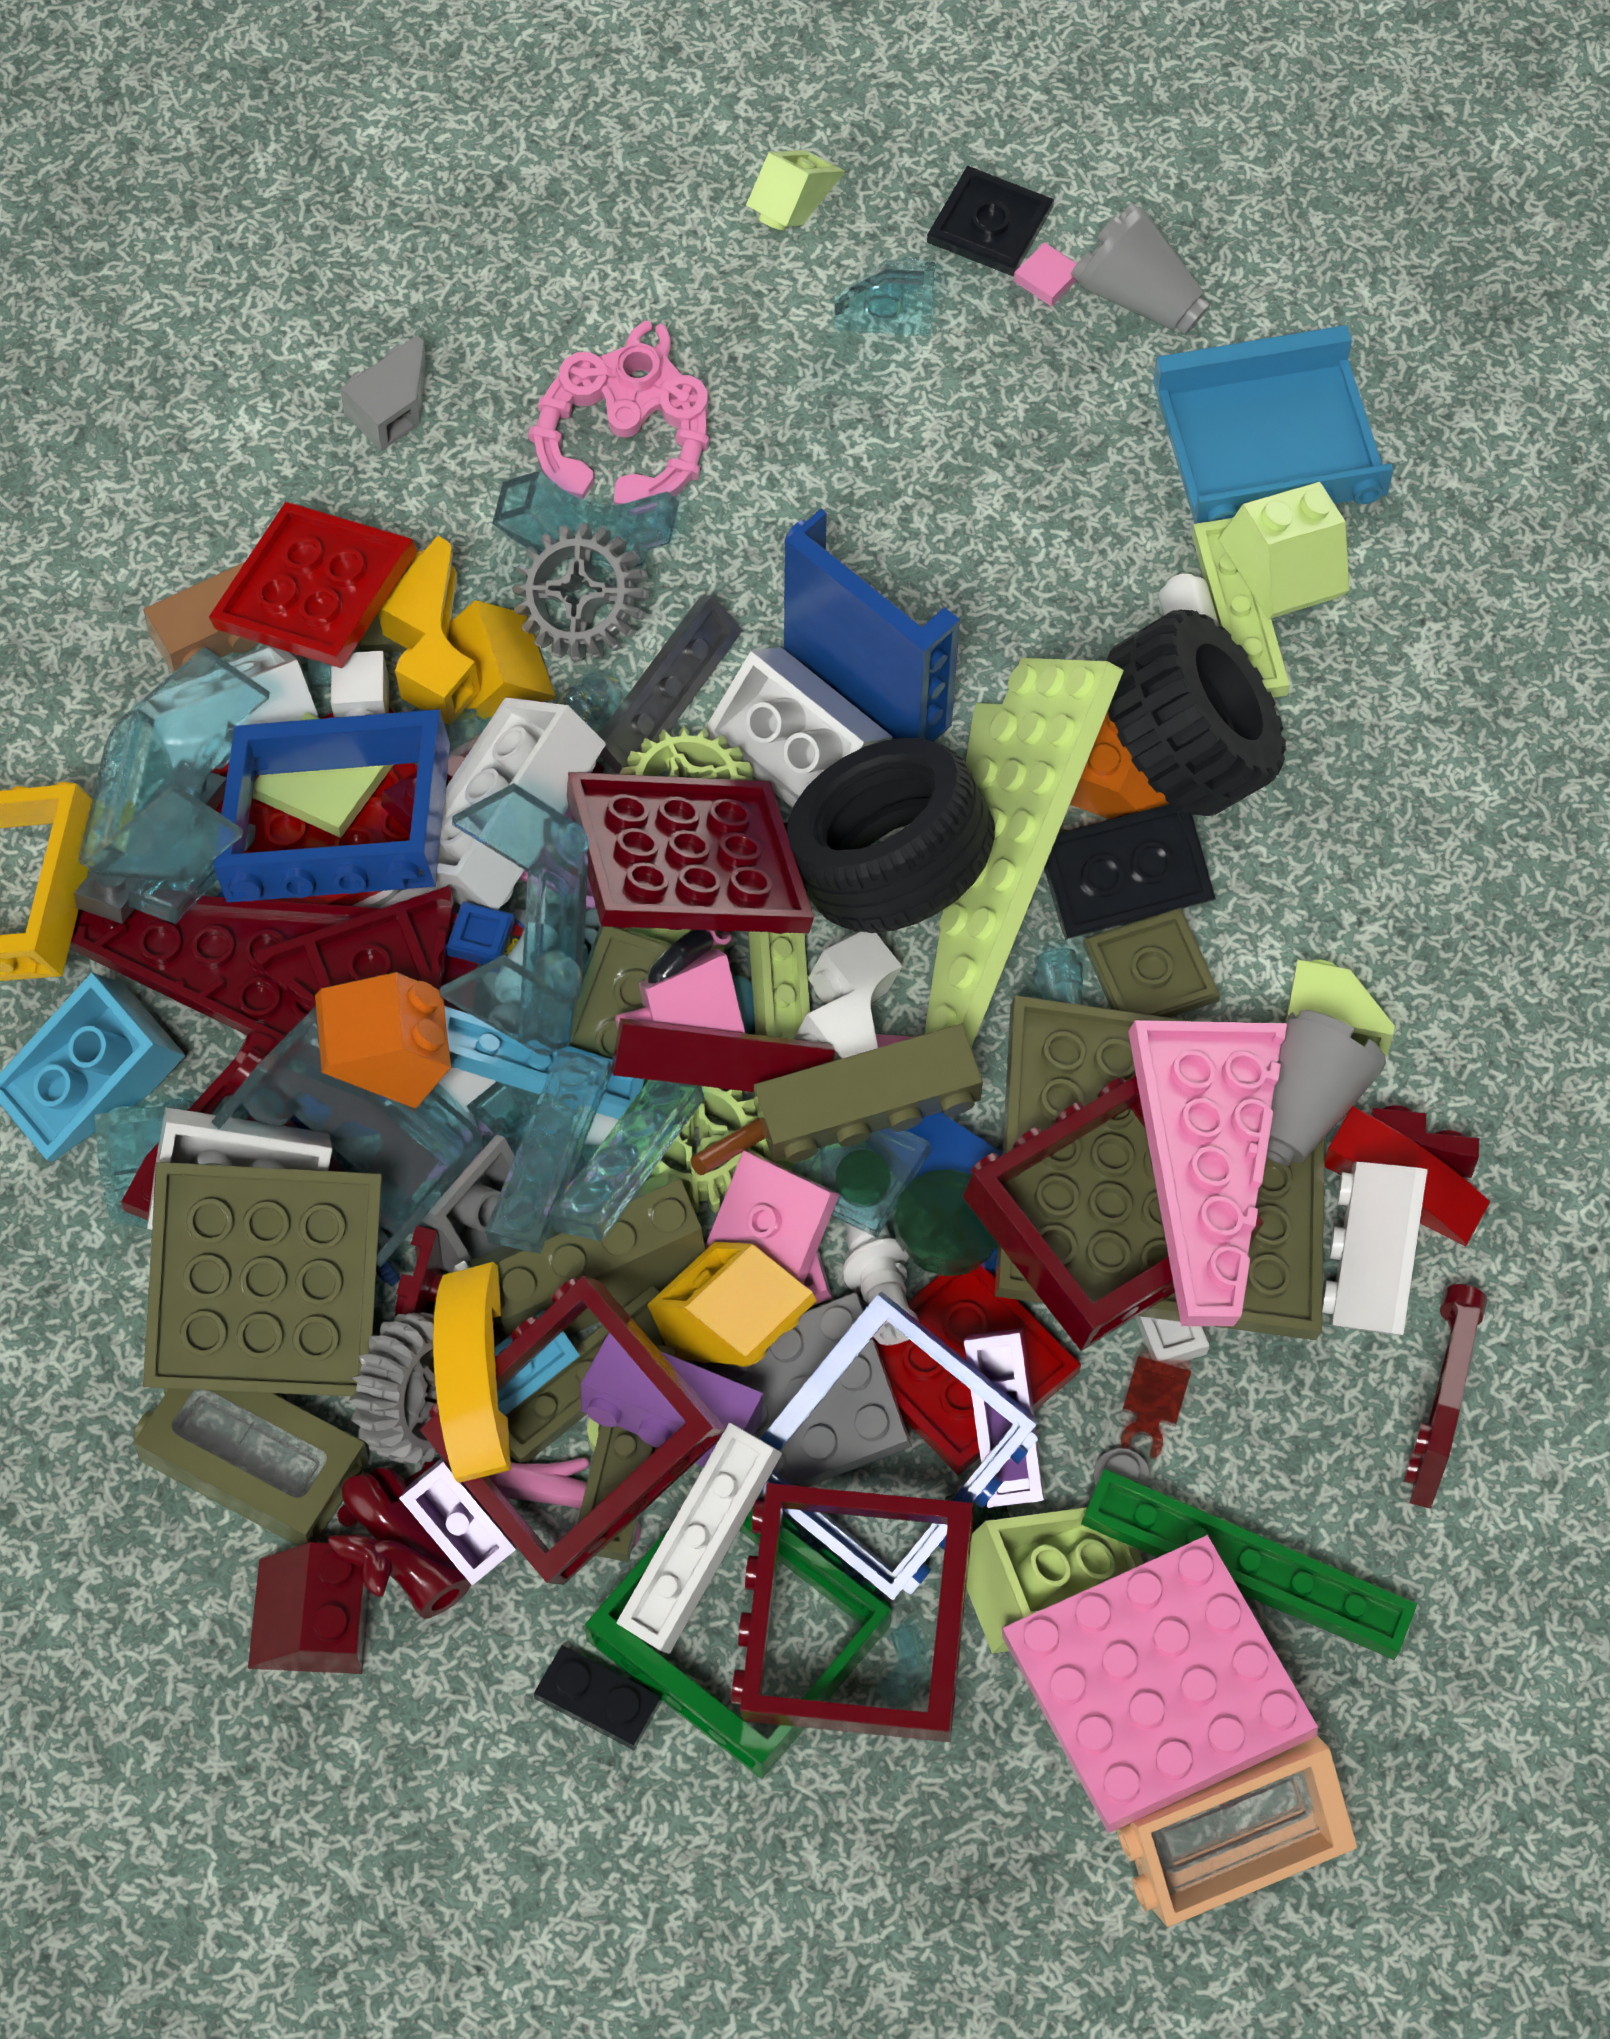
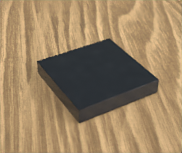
M967 165L928 232L927 243L1014 277V272L1022 264L1052 211L1054 199Z

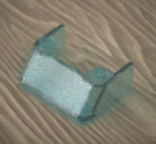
M203 647L128 711L113 727L105 742L92 797L93 800L90 805L80 848L79 863L97 875L180 882H185L193 876L195 878L201 877L208 870L212 861L240 839L243 833L241 827L200 801L204 778L215 767L221 769L230 761L234 727L269 699L270 692Z
M513 783L455 814L452 817V825L528 872L522 966L502 955L441 986L440 997L539 1055L548 1056L567 1047L571 1043L582 992L588 875L587 849L589 847V840L585 830L579 824Z
M316 1006L256 1066L211 1122L220 1129L242 1106L257 1121L275 1126L286 1124L295 1115L312 1131L329 1133L332 1148L360 1172L381 1174L379 1225L394 1235L377 1254L376 1264L380 1267L427 1215L482 1148V1138L477 1128L433 1089L415 1109L321 1073Z

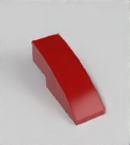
M1354 1106L1351 1107L1328 1147L1324 1167L1339 1175L1342 1172L1351 1173L1352 1165L1355 1162L1427 1169L1420 1224L1465 1247L1468 1245L1490 1204V1201L1442 1160L1397 1130Z

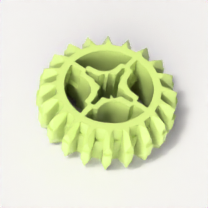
M684 725L679 731V736L671 737L663 729L661 734H659V743L644 738L641 744V752L630 751V755L627 758L630 767H622L620 771L621 775L658 776L668 770V777L754 781L753 768L750 762H743V753L739 746L728 749V740L724 734L713 741L709 740V732H707L705 727L697 736H689V731Z
M656 1083L652 1088L654 1100L641 1096L639 1113L632 1124L627 1122V1124L634 1127V1130L625 1133L623 1136V1147L629 1151L625 1156L626 1167L635 1168L639 1166L634 1173V1182L639 1184L666 1171L681 1178L695 1214L699 1211L700 1201H708L709 1208L716 1214L720 1209V1196L724 1195L725 1197L742 1153L731 1158L726 1164L704 1175L697 1174L691 1165V1157L693 1155L692 1146L690 1145L691 1139H694V1128L699 1127V1139H701L698 1153L758 1118V1116H755L757 1111L754 1099L742 1101L743 1091L729 1089L725 1092L722 1088L684 1085L680 1083H672V1089L667 1090ZM687 1113L682 1121L675 1124H665L670 1119ZM705 1113L721 1118L734 1131H728L727 1126L712 1123L708 1120ZM766 1139L753 1145L746 1151H753L762 1156ZM657 1155H664L665 1160H674L681 1163L687 1173L670 1168Z

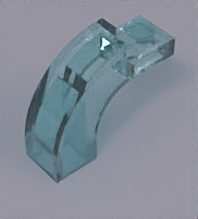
M539 470L503 481L492 523L517 543L526 548L532 547L541 553L545 550L541 542V535L547 533L556 542H559L558 531L560 526H568L573 532L574 538L580 523H586L591 527L592 536L602 526L610 531L609 542L617 536H621L627 541L623 554L629 551L638 553L640 560L634 567L644 565L648 550L670 544L679 501L666 491L624 504L593 503L569 494ZM591 553L592 565L613 569L604 556ZM575 555L565 559L563 562H569V559H574Z

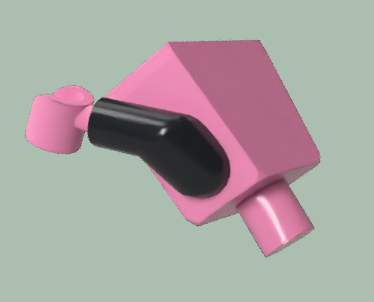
M690 930L674 941L649 967L648 978L639 983L644 1008L615 1015L617 1030L620 1018L745 1033L727 955L718 948L710 950L713 946L728 944L732 938L731 934L716 935L714 930Z

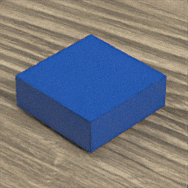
M462 901L446 947L447 955L499 969L515 923L514 914Z

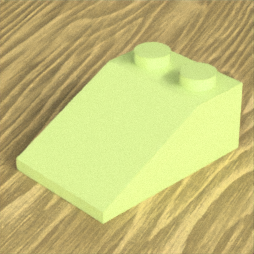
M1088 1507L985 1521L972 1533L967 1591L992 1654L1009 1651L1002 1638L1003 1627L1144 1564L1138 1549L1081 1525Z

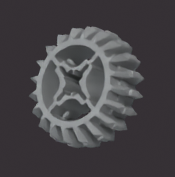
M580 523L574 538L571 529L563 525L559 527L558 531L559 542H556L554 538L545 533L541 535V542L545 547L542 553L532 547L526 549L528 557L535 561L531 568L525 565H518L516 567V572L526 577L527 581L526 584L518 583L512 587L513 593L526 597V600L514 606V611L518 615H530L521 626L523 631L528 634L538 631L534 643L540 648H545L552 643V655L562 658L569 649L571 659L582 661L587 646L591 657L601 659L603 657V642L613 651H618L621 645L616 634L621 632L630 638L636 634L634 628L627 625L631 616L637 620L645 618V612L634 607L635 601L649 599L648 591L635 588L636 584L644 582L648 578L647 572L643 569L631 570L640 560V556L635 551L623 554L627 541L621 536H617L609 542L610 531L607 528L600 526L592 536L591 527L586 523ZM591 553L604 556L615 572L617 586H610L605 582L597 581L595 566L591 564ZM575 555L574 559H569L568 571L563 577L558 580H548L553 570L562 561ZM582 583L597 591L589 592V595H581L579 601L563 593H572L573 590L581 589ZM545 599H553L556 602L564 603L566 619L571 621L570 632L560 630L553 623L548 615ZM614 604L609 615L600 624L587 630V626L592 625L593 615L599 607Z
M425 1312L421 1314H398L394 1322H383L380 1328V1336H369L370 1350L368 1353L358 1356L362 1364L359 1374L351 1377L357 1382L356 1392L350 1397L349 1401L357 1406L351 1421L360 1426L358 1438L367 1442L369 1450L376 1452L377 1455L403 1464H408V1462L417 1464L422 1461L432 1462L436 1453H438L419 1430L431 1419L429 1411L437 1403L433 1358V1314Z

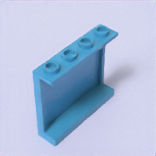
M1347 325L1158 356L1156 358L1153 384L1195 524L1233 518L1245 503L1317 482H1321L1334 504L1354 500L1358 504H1369L1375 502L1383 495H1388L1393 466L1392 463L1382 465L1348 359L1352 339Z

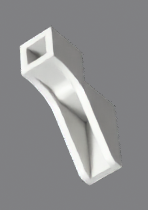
M859 932L824 949L808 977L817 996L827 1004L806 1015L793 1039L832 1044L835 1049L833 1061L878 1048L871 1003L888 992L903 966L877 933Z

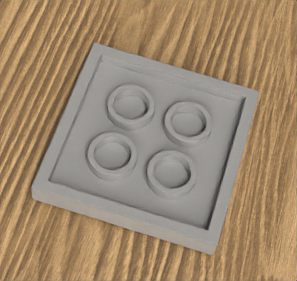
M856 1292L805 1312L800 1317L798 1325L790 1331L783 1333L767 1349L765 1357L753 1365L740 1367L733 1364L707 1363L710 1372L763 1393L762 1421L754 1434L756 1438L760 1439L863 1313L864 1307ZM874 1338L865 1346L780 1451L782 1455L773 1470L791 1485L810 1487L912 1447ZM760 1492L757 1500H765V1494Z

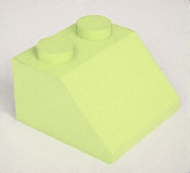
M1321 482L1243 504L1218 538L1268 619L1336 599L1347 594L1349 591L1346 521Z

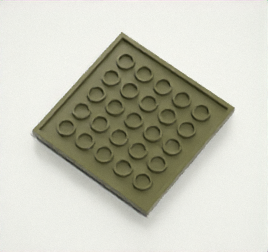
M1015 995L1010 1005L1002 1155L1014 1149L1013 1144L1027 1131L1035 1127H1039L1041 1131H1044L1056 1124V1118L1074 1103L1081 1102L1086 1106L1096 1100L1099 1092L1116 1078L1123 1077L1128 1081L1136 1076L1128 1033L1135 1020H1188ZM1130 1109L1110 1119L1003 1184V1187L1092 1303L1168 1257L1146 1129ZM1325 1138L1302 1163L1291 1162L1289 1166H1283L1266 1158L1263 1181L1258 1188L1255 1207L1258 1209V1216L1264 1223L1249 1246L1248 1257L1250 1258L1242 1315L1234 1326L1214 1327L1317 1340L1322 1333ZM997 1242L995 1297L1043 1303ZM1175 1293L1138 1316L1180 1322Z

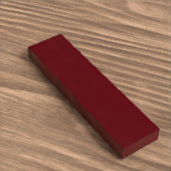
M620 1018L611 1071L614 1076L754 1092V1084L832 1062L835 1049L832 1044Z

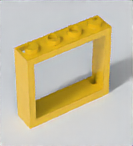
M58 782L52 786L32 788L15 786L10 790L0 791V828L53 824L26 932L0 935V981L63 976L79 911L76 908L74 892L87 878L103 809L76 783Z

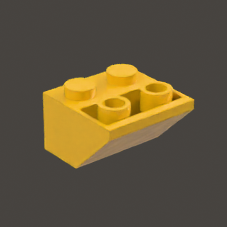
M713 1242L647 1304V1307L666 1346L676 1348V1358L698 1361L700 1363L711 1362L746 1367L763 1359L767 1349L783 1333L797 1326L800 1322V1317L817 1300L811 1290L755 1245Z

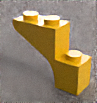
M437 535L425 550H420L416 553L408 570L400 578L381 607L378 616L383 636L407 648L400 656L395 669L401 699L422 711L440 709L443 722L451 726L481 689L475 661L460 653L448 641L457 573L455 567L451 564L453 553L450 543Z

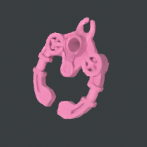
M643 321L631 331L623 348L602 356H597L591 352L574 353L564 360L559 368L558 377L550 385L544 397H540L538 402L539 419L536 426L530 427L528 437L530 441L535 443L538 462L544 476L560 494L584 499L594 485L593 471L582 461L562 457L559 450L563 440L562 434L555 431L559 418H570L573 404L577 406H592L603 398L607 404L609 428L616 436L627 438L635 435L647 418L655 411L660 410L666 423L678 429L675 440L677 444L682 446L679 459H668L666 469L655 478L635 473L619 477L615 482V507L635 512L652 509L679 494L691 480L699 478L700 466H698L701 452L707 450L709 445L706 416L708 415V393L699 379L691 375H681L669 361L668 355L671 349V338L666 325L660 323L656 326L655 332L659 338V344L655 347L640 342L641 337L652 329L650 321ZM638 370L649 372L648 375L642 378L629 376Z

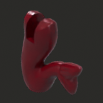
M388 1465L376 1468L370 1474L359 1473L347 1478L342 1486L343 1501L356 1520L377 1541L362 1535L330 1536L328 1541L335 1553L343 1560L360 1568L361 1578L365 1587L377 1597H383L389 1577L391 1576L406 1593L414 1610L423 1619L434 1617L454 1606L468 1592L471 1583L399 1499L407 1487V1484L400 1475Z

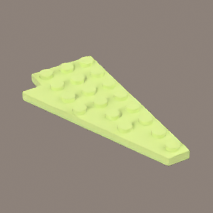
M1021 658L1019 665L1009 677L1008 692L1003 704L976 703L973 710L965 764L991 812L995 824V838L986 867L975 883L957 901L943 910L939 923L940 933L924 1034L962 1023L972 1048L1124 670L1108 661Z

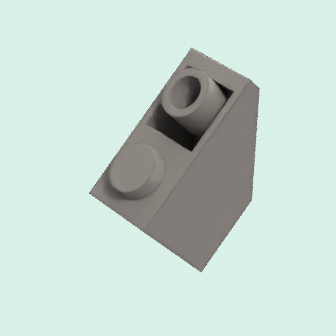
M417 335L404 345L393 347L381 361L365 372L361 371L354 374L347 381L346 385L340 388L344 415L380 451H383L420 425L427 369L424 341Z

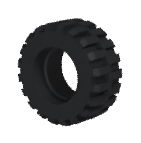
M1180 609L1167 613L1112 648L1106 661L1124 671L1108 708V714L1111 722H1115L1118 729L1117 736L1122 746H1126L1132 756V763L1139 772L1142 771L1149 779L1148 784L1157 793L1162 792L1168 803L1174 807L1182 808L1185 813L1213 816L1275 780L1285 760L1283 754L1286 750V740L1281 735L1284 728L1281 717L1276 714L1274 708L1276 703L1272 694L1267 692L1262 682V675L1258 668H1254L1248 660V654L1243 647L1237 645L1231 639V634L1223 626L1217 627L1214 619L1206 614H1199L1198 611Z

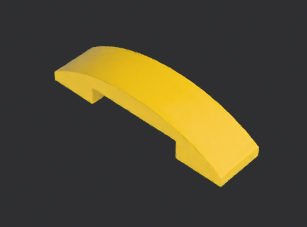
M495 1262L443 1275L436 1297L433 1325V1358L437 1403L448 1460L453 1478L458 1483L511 1470L508 1418L498 1410L493 1318L501 1316L499 1270Z

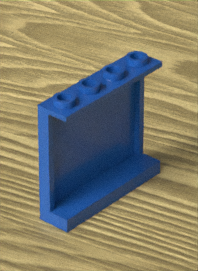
M823 509L817 511L807 521H798L789 530L784 542V649L894 739L918 738L935 742L952 726L960 619L944 607L921 627L826 551L827 513Z

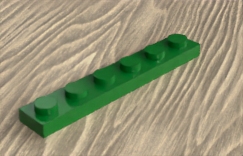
M1104 1469L1081 1522V1525L1157 1558L1208 1535L1242 1595L1392 1660H1395L1401 1650L1417 1607L1415 1602L1107 1469Z

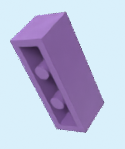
M608 1333L581 1382V1411L587 1413L593 1421L602 1426H618L637 1434L645 1443L659 1448L686 1421L615 1338ZM661 1352L725 1428L731 1423L754 1436L762 1421L763 1393ZM717 1443L696 1464L704 1468Z

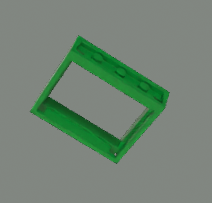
M752 1507L739 1531L759 1545L761 1534L752 1533ZM782 1517L778 1561L863 1626L802 1698L803 1700L827 1702L889 1629L892 1609L888 1607V1602L876 1594V1587L867 1582H863L860 1586L844 1573L845 1568L843 1564L832 1553L823 1548H819L817 1551L812 1549L799 1539L801 1537L799 1530L789 1520ZM668 1528L585 1623L586 1641L645 1688L660 1695L664 1703L760 1779H763L805 1727L779 1725L772 1735L766 1739L637 1636L616 1623L668 1532Z

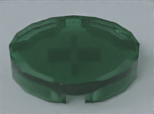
M953 1169L929 1171L913 1179L899 1196L893 1218L896 1242L903 1252L906 1250L908 1255L914 1258L913 1263L925 1271L943 1276L968 1274L978 1269L979 1265L986 1262L988 1258L990 1259L997 1250L998 1242L962 1197L972 1177L971 1174Z

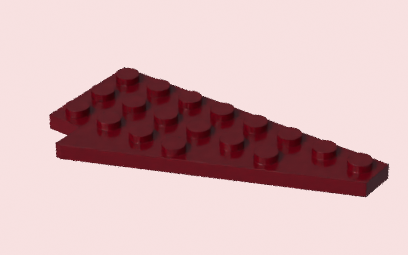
M147 892L146 896L123 924L79 909L69 949L245 1035L251 1032L267 1035L285 1048L286 1055L321 1071L317 1018L258 968L253 952L381 908L269 900L226 902L225 897ZM452 913L449 938L458 913ZM446 951L441 985L444 1006L471 1015L475 1014L481 964L448 956ZM344 1082L399 1110L409 1109L407 1105Z

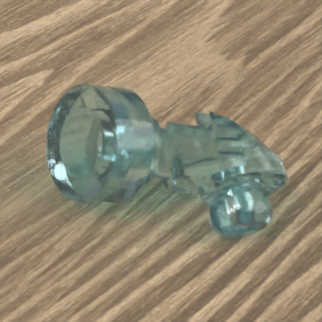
M590 673L584 676L578 685L568 687L564 691L559 704L568 705L596 733L594 725L605 726L623 702V689L619 681L612 676Z

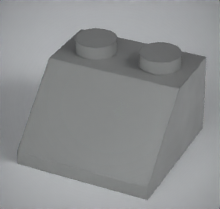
M497 1134L416 1225L437 1231L443 1271L452 1273L454 1266L460 1262L465 1261L469 1266L468 1261L516 1240L542 1211L544 1206L505 1137ZM415 1227L411 1230L412 1234H414Z

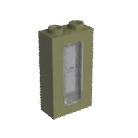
M164 1388L165 1396L154 1412L148 1410L141 1417L133 1435L135 1440L133 1443L141 1462L297 1546L309 1542H318L343 1502L342 1486L347 1478L362 1473L369 1461L365 1442L273 1393Z

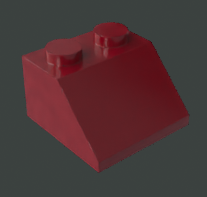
M309 1542L259 1559L248 1669L362 1674L370 1591L362 1581L360 1568L339 1557L329 1543Z

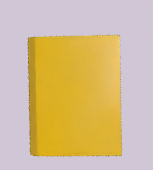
M474 600L450 622L448 641L460 653L475 661L481 689L456 719L458 726L493 717L505 697L538 702L556 699L539 648L534 643V634L524 632L521 627L527 616L518 615L511 609Z

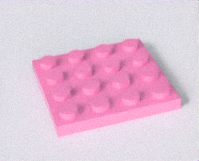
M1208 1535L1002 1628V1638L1108 1833L1317 1736L1318 1726Z

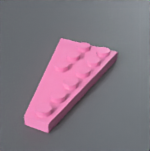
M1135 1020L1128 1031L1181 1326H1234L1242 1315L1250 1258L1248 1257L1252 1230L1256 1226L1258 1209L1255 1207L1258 1188L1263 1181L1273 1111L1271 1109L1274 1086L1279 1079L1281 1064L1278 1061L1281 1044L1285 1040L1287 1023Z

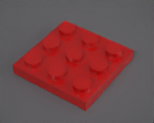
M285 501L209 615V619L216 630L342 669L418 551L411 538Z
M969 1251L907 1302L909 1309L916 1313L919 1322L966 1361L964 1340L968 1335L1023 1328L1034 1411L1080 1373L1081 1364L1016 1299L995 1297V1277L986 1268L984 1269ZM910 1339L893 1345L879 1344L875 1340L902 1418L959 1476L980 1458L971 1389Z

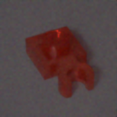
M1138 1356L1122 1411L1137 1416L1136 1422L1128 1425L1123 1431L1121 1448L1130 1449L1131 1441L1135 1436L1145 1435L1151 1439L1153 1445L1150 1450L1149 1459H1158L1163 1448V1437L1159 1430V1425L1163 1423L1176 1427L1191 1371Z

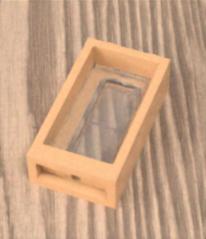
M1318 1736L1117 1829L1119 1842L1126 1857L1130 1862L1135 1861L1139 1876L1132 1878V1885L1141 1907L1145 1912L1152 1909L1167 1928L1357 1849L1330 1748Z

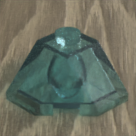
M908 258L903 260L886 259L835 296L834 330L931 336L935 262Z

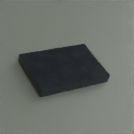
M1171 804L1060 832L1056 837L1044 867L1065 940L1147 919L1178 908L1184 909L1211 902L1216 899L1193 817L1191 814L1183 812L1182 808L1174 807Z

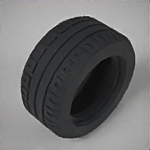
M899 738L863 747L832 764L805 788L793 806L786 827L790 847L794 853L804 888L817 910L827 920L838 926L868 933L895 931L915 925L938 914L957 901L975 883L986 867L995 838V824L991 812L963 759L946 746L927 739ZM910 824L887 840L871 845L890 831Z

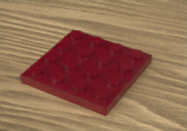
M568 772L567 801L601 927L772 932L776 934L810 933L814 916L770 781Z

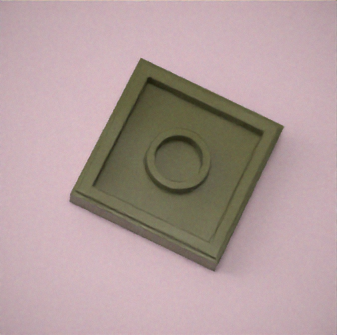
M1181 908L1084 938V949L1112 1010L1170 1018L1219 1002L1220 993Z

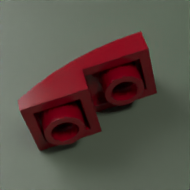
M1392 1105L1382 1109L1372 1108L1370 1116L1410 1138L1442 1160L1460 1176L1472 1178L1479 1158L1480 1138L1465 1137L1464 1134L1453 1130L1426 1133L1427 1113L1412 1112V1110L1404 1106Z

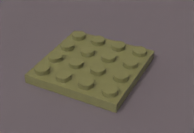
M156 1162L143 1387L351 1397L357 1389V1382L351 1377L358 1375L362 1364L358 1356L366 1355L370 1350L368 1340L369 1336H372L381 1174Z

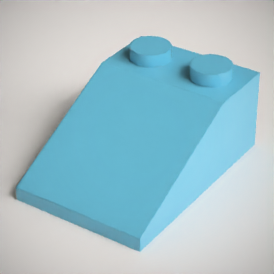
M91 972L0 1072V1105L47 1161L53 1162L151 1094L186 1055L125 984Z

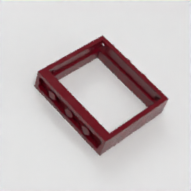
M1136 1076L1128 1081L1123 1077L1116 1078L1099 1092L1096 1100L1086 1106L1081 1102L1074 1103L1056 1118V1124L1044 1131H1041L1039 1127L1027 1131L1013 1144L1014 1149L1000 1157L996 1153H991L981 1159L970 1170L973 1175L962 1196L1080 1351H1083L1175 1293L1169 1256L1092 1303L1003 1187V1184L1128 1109L1134 1112L1145 1128ZM1258 1214L1256 1226L1251 1233L1250 1244L1264 1223Z
M585 1276L579 1280L573 1278L564 1283L553 1294L551 1300L554 1304L539 1318L536 1316L528 1318L512 1332L510 1339L513 1342L498 1356L495 1355L497 1392L579 1315L589 1308L686 1423L550 1550L488 1476L463 1482L544 1581L560 1585L567 1583L720 1440L726 1429L604 1285L598 1280ZM436 1403L429 1411L431 1419L419 1430L450 1466L442 1433L438 1403Z
M767 1483L765 1500L755 1501L752 1515V1533L761 1534L758 1556L749 1555L746 1565L745 1590L754 1591L751 1613L742 1612L739 1624L738 1646L747 1647L745 1670L735 1669L732 1683L731 1702L733 1704H740V1713L743 1720L746 1722L951 1742L974 1520L973 1503ZM783 1509L947 1525L928 1712L762 1695Z

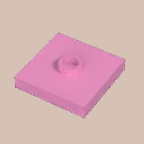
M743 1150L706 1242L705 1250L713 1242L753 1244L799 1282L804 1284L840 1194L753 1151Z

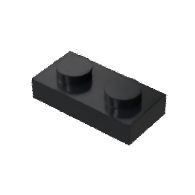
M561 1645L534 1692V1699L632 1750H635L662 1703L660 1695Z

